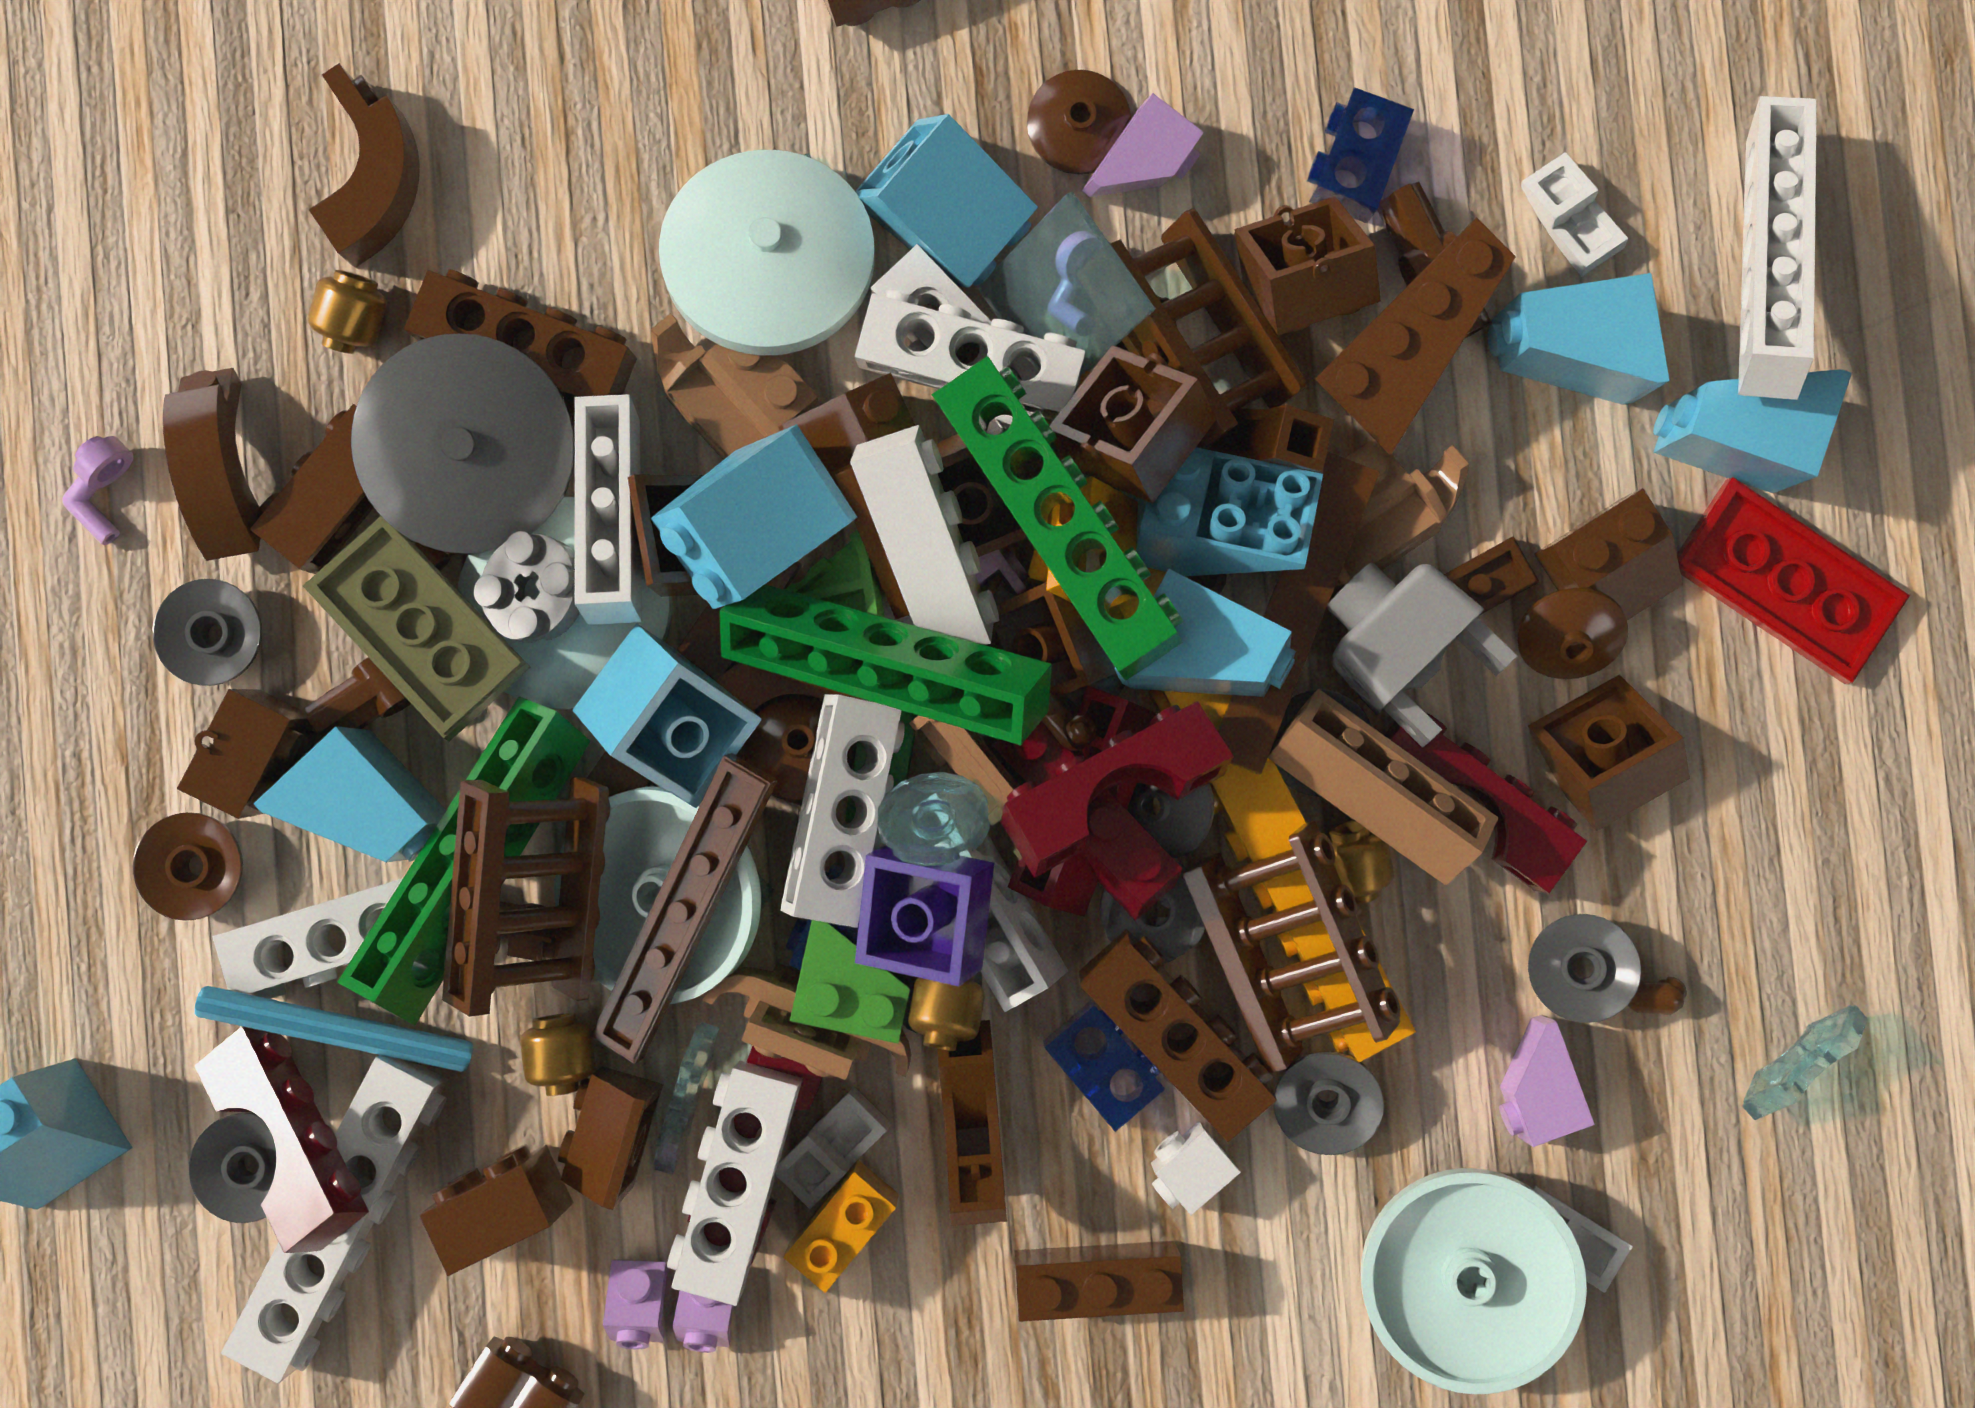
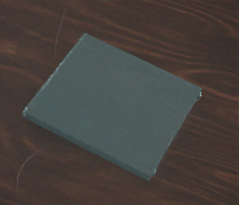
M1074 192L1067 193L994 269L990 276L977 287L999 319L1021 325L1024 328L1023 334L1044 339L1046 333H1054L1075 340L1077 342L1075 348L1085 350L1079 379L1082 373L1085 374V371H1089L1101 360L1112 345L1116 346L1155 310L1151 301ZM1026 357L1040 371L1038 363L1034 359Z

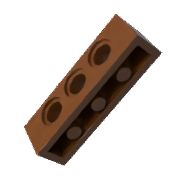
M448 269L446 276L427 270L404 327V330L418 341L444 334L460 333L489 337L513 347L516 334L523 329L531 328L535 330L534 341L529 347L520 351L532 358L547 372L560 389L563 397L575 401V397L623 395L637 358L628 346H625L627 339L622 335L599 326L596 327L594 333L576 327L577 319L554 308L547 307L545 314L526 308L528 304L526 299L504 289L498 288L495 295L477 289L479 284L477 280L458 271ZM475 310H485V319L482 325L475 330L466 331L464 328L466 317ZM575 347L584 348L585 357L578 367L573 369H564L562 367L563 356L569 349Z
M1125 929L1079 970L1081 988L1216 1131L1229 1142L1277 1101L1270 1083L1275 1076L1264 1067L1261 1058L1255 1052L1246 1057L1234 1044L1239 1038L1223 1017L1217 1013L1210 1018L1198 1005L1202 997L1183 975H1179L1175 980L1161 966L1166 961L1165 957L1146 936L1137 940L1128 929ZM1149 983L1159 988L1157 995L1146 1002L1136 1001L1130 996L1133 989L1140 984ZM1178 1023H1189L1195 1027L1193 1033L1183 1040H1174L1167 1036L1170 1028ZM1214 1062H1226L1231 1065L1229 1071L1222 1077L1210 1078L1204 1075L1206 1068Z

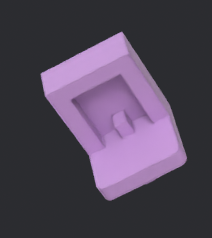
M997 549L978 557L981 572L977 573L976 577L980 588L999 575L1015 596L1026 592L1027 588L1022 581L1027 578L1028 574L1011 551L1002 555Z
M611 1260L603 1327L609 1339L616 1341L617 1346L625 1349L639 1350L648 1348L649 1342L664 1341L665 1329L662 1325V1315L668 1273L666 1262Z
M679 1291L673 1321L676 1340L684 1342L683 1346L686 1349L703 1353L715 1352L716 1346L729 1347L734 1305Z

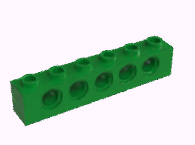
M986 356L931 395L1105 653L1126 681L1183 643L1175 627L1184 621L1165 593L1155 599L1146 587L1143 580L1151 576V573L1135 549L1130 547L1122 552L1111 534L1120 528L1102 501H1098L1093 506L1089 504L1080 490L1088 482L1071 456L1068 455L1061 461L1056 456L1049 444L1056 440L1057 437L1038 410L1029 416L1023 408L1019 399L1027 393L1008 366L999 372L990 358ZM1000 415L1013 417L1010 427L1005 432L998 435L987 433L988 425L995 417ZM1030 459L1044 461L1042 471L1035 478L1030 480L1017 478L1018 469L1025 461ZM1063 503L1075 506L1074 515L1069 522L1061 526L1048 524V515L1055 506ZM1101 549L1107 553L1104 565L1097 571L1083 572L1079 570V560L1086 551ZM1129 594L1139 599L1138 608L1131 617L1120 620L1110 616V606L1117 597Z
M766 584L745 599L725 605L720 609L722 658L1018 745L1024 743L1049 711L1052 664Z
M519 696L466 780H483L508 791L509 802L556 799L591 741L557 711ZM460 789L337 982L414 1026L444 980ZM540 823L510 824L506 829L504 857L520 856Z

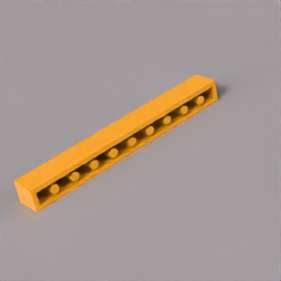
M1148 568L1151 576L1143 580V582L1154 596L1167 572ZM1133 596L1132 599L1111 607L1109 610L1110 616L1120 620L1131 617L1138 608L1139 599ZM1148 691L1158 713L1173 705H1178L1180 709H1183L1198 701L1217 731L1232 696L1192 692ZM1267 758L1260 775L1230 764L1224 776L1210 783L1214 797V814L1221 812L1230 831L1223 834V837L1237 862L1246 859L1249 864L1292 849L1289 836L1303 824H1306L1273 761ZM1302 870L1250 886L1262 910L1271 907L1273 913L1314 900ZM1323 921L1275 935L1285 955L1288 958L1296 955L1299 962L1336 951ZM1379 962L1378 969L1385 986L1390 987L1396 994ZM1345 971L1301 984L1311 1004L1316 1006L1321 1003L1325 1011L1357 1002ZM1398 996L1400 1023L1387 1040L1375 1042L1367 1023H1362L1327 1033L1336 1052L1343 1053L1346 1051L1349 1056L1355 1058L1359 1063L1416 1033Z

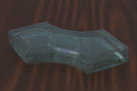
M1850 1005L1809 1024L1792 1047L1775 1061L1755 1072L1742 1107L1754 1120H1757L1798 1102L1807 1087L1820 1073L1843 1056L1857 1050L1868 1018L1856 1005Z
M701 1022L695 1029L681 1063L674 1093L658 1136L653 1164L655 1165V1170L670 1175L674 1174L690 1134L699 1097L713 1060L719 1031L717 1026Z

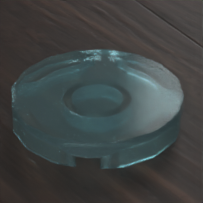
M938 772L920 774L904 780L886 793L878 807L877 825L880 839L884 846L886 843L893 850V855L903 862L921 866L949 864L960 859L959 853L966 851L969 847L972 848L973 852L983 843L990 829L987 797L979 785L960 775Z

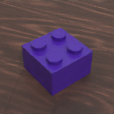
M891 842L867 854L855 963L954 986L962 985L981 971L983 967L995 863Z

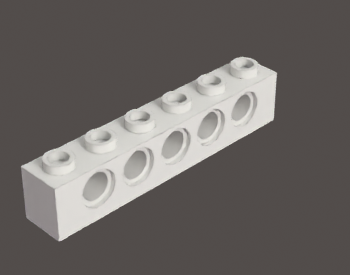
M1760 96L1747 137L1738 395L1797 400L1814 359L1817 99Z
M383 1055L375 1057L335 1133L337 1148L348 1170L354 1174L360 1183V1194L369 1213L321 1251L284 1253L278 1242L220 1354L278 1384L296 1369L301 1372L306 1369L320 1345V1341L314 1338L322 1321L328 1323L344 1300L346 1292L339 1289L348 1271L355 1273L369 1252L371 1243L365 1241V1238L373 1223L381 1224L395 1202L396 1194L390 1192L399 1173L405 1176L420 1154L422 1146L416 1144V1141L424 1125L431 1127L445 1106L447 1098L442 1096L441 1093L448 1081L447 1078L416 1062ZM385 1106L395 1109L400 1114L402 1125L399 1132L390 1130L384 1124L382 1114ZM359 1156H366L374 1163L376 1168L374 1180L367 1179L360 1174L357 1167ZM308 1254L315 1255L321 1259L325 1269L324 1276L315 1275L310 1271L307 1265ZM282 1303L292 1306L297 1311L299 1317L298 1325L291 1324L284 1318Z

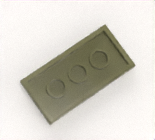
M382 516L303 585L309 594L433 728L449 742L531 668L408 537L398 532L386 522Z

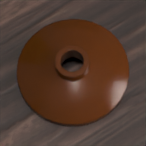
M1089 70L1065 71L1047 80L1033 96L1027 115L1028 135L1037 154L1053 168L1070 174L1094 173L1130 122L1131 111L1125 95L1109 78ZM1083 108L1088 111L1090 118L1085 122L1079 123L1074 121L1070 114L1074 109Z
M1588 588L1563 589L1544 596L1526 611L1517 629V645L1525 663L1536 672L1556 679L1582 678L1604 669L1618 657L1628 637V623L1621 606L1607 594ZM1575 642H1580V643H1578V644H1576V645H1570V644L1575 643Z
M804 696L787 697L769 704L757 714L762 720L744 743V757L746 762L778 780L771 794L772 796L787 801H803L823 701ZM794 735H802L809 742L805 748L795 750L788 745V740ZM853 745L847 752L849 767L853 756Z
M178 813L156 822L145 832L139 841L133 859L134 881L143 900L157 913L175 920L201 919L221 910L235 895L243 873L242 853L235 836L223 823L201 813ZM194 856H198L203 863V870L199 875H194L189 868L190 860Z

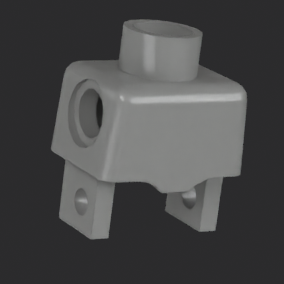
M1371 562L1354 576L1327 605V609L1349 630L1332 654V666L1376 716L1385 710L1422 748L1442 729L1404 691L1412 688H1422L1441 669L1443 655L1456 639L1472 652L1495 676L1517 657L1478 618L1484 611V608L1430 564L1418 565L1396 586Z

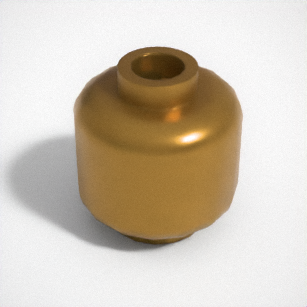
M335 270L333 277H324L317 282L308 314V323L315 332L323 335L321 343L323 346L335 351L354 354L356 346L365 347L376 343L387 308L386 298L377 291V282L343 270Z
M1355 820L1341 822L1332 826L1327 837L1334 848V866L1342 885L1345 884L1351 889L1356 904L1367 903L1377 899L1379 891L1386 888L1394 879L1389 845Z
M975 975L960 986L923 978L916 979L908 1023L915 1032L925 1035L923 1045L940 1050L955 1051L957 1041H968L978 1035L985 992L981 985L974 982Z
M575 1013L553 1014L533 1019L532 1028L526 1030L520 1038L526 1081L534 1086H545L547 1096L577 1092L579 1087L578 1081L588 1078L596 1068L590 1026L585 1022L577 1021Z

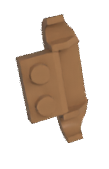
M671 313L650 329L658 376L667 395V400L722 460L737 449L780 432L778 426L808 412L818 402V396L780 355L745 354L718 344L706 352L700 344L695 347L681 330L678 320Z
M1372 439L1345 457L1380 473L1334 590L1342 589L1369 563L1373 562L1382 571L1441 531V526L1451 514L1458 501L1469 469V463L1454 445L1444 450L1441 459L1424 474L1418 468L1408 474L1392 454L1390 455L1375 439Z
M919 715L909 724L915 731L920 729L926 736L922 741V745L927 753L941 767L948 763L960 778L955 784L964 799L974 808L981 804L988 813L985 818L992 826L1001 821L1004 803L1008 802L1007 796L1019 787L1020 784L979 733ZM1015 847L1013 852L1021 860L1022 856Z
M777 963L773 971L754 967L737 968L720 984L709 990L702 1000L713 1004L718 996L727 992H736L748 996L749 1000L743 1016L750 1019L741 1041L753 1045L759 1053L771 1058L785 1057L804 1064L810 1072L826 1078L836 1076L846 1080L854 1059L865 1062L872 1043L884 1047L895 1057L897 1064L896 1074L904 1077L907 1075L911 1060V1049L909 1040L902 1028L899 1043L897 1044L791 1022L790 1017L800 971Z

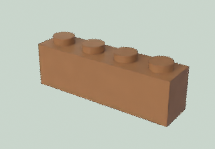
M1320 689L1313 693L1286 724L1268 756L1271 761L1445 886L1483 853L1498 820L1496 815Z

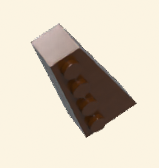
M1476 217L1315 380L1391 455L1516 256Z

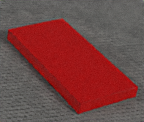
M1734 477L1725 480L1677 552L1682 576L1843 684L1854 682L1910 597L1908 593Z

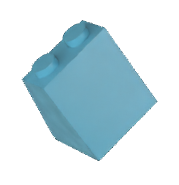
M949 114L917 119L855 191L869 216L908 249L911 250L918 244L958 287L968 288L972 284L978 286L990 276L997 265L993 259L1006 244L1008 246L1014 245L1027 233L1031 226L1028 219L1038 208Z
M1651 273L1522 292L1492 319V325L1488 328L1490 352L1492 356H1498L1500 371L1621 405L1634 403L1670 381Z
M1842 369L1808 372L1797 400L1738 395L1739 379L1709 381L1684 394L1669 405L1666 404L1661 409L1653 429V434L1659 436L1653 453L1726 478L1734 477L1743 484L1770 493H1776L1816 478L1819 475L1852 373Z
M796 424L735 450L650 519L659 530L665 547L676 555L692 578V584L696 592L703 599L707 600L712 609H716L745 599L846 527L857 516Z
M1168 569L1153 597L1156 599L1165 593L1184 622L1175 627L1183 643L1126 681L1116 667L1114 668L1122 684L1131 689L1264 697L1270 685L1278 689L1281 688L1294 664L1295 659L1293 657L1296 651L1290 648L1292 631Z
M637 623L572 710L610 756L694 808H697L702 802L723 756L730 753L736 755L762 720L756 713L680 652Z
M334 727L254 803L262 813L384 862L402 860L411 862L415 860L446 812V809L371 730Z
M76 1058L11 1077L0 1085V1201L38 1210L133 1148Z

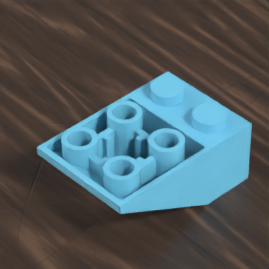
M1196 447L1153 504L1146 502L1136 552L1147 568L1166 572L1168 569H1171L1184 576L1304 569L1323 474Z

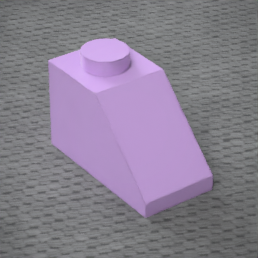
M1152 93L1136 111L1086 183L1082 192L1089 197L1161 187L1174 175L1182 179L1200 155V152L1193 147L1204 132Z
M1543 1015L1531 1018L1500 1085L1505 1103L1499 1105V1109L1508 1132L1512 1136L1518 1135V1138L1535 1147L1595 1124L1557 1021Z

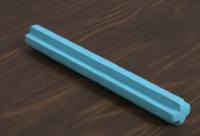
M205 986L199 991L194 1007V1014L200 1018L460 1072L468 1069L474 1049L473 1043L467 1040L211 986Z

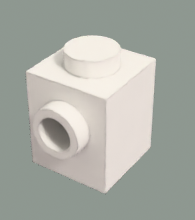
M1197 1122L1184 1135L1176 1131L1163 1140L1154 1151L1157 1158L1151 1162L1152 1168L1158 1176L1152 1182L1153 1187L1172 1209L1181 1203L1190 1215L1195 1213L1241 1173L1232 1159L1200 1122Z

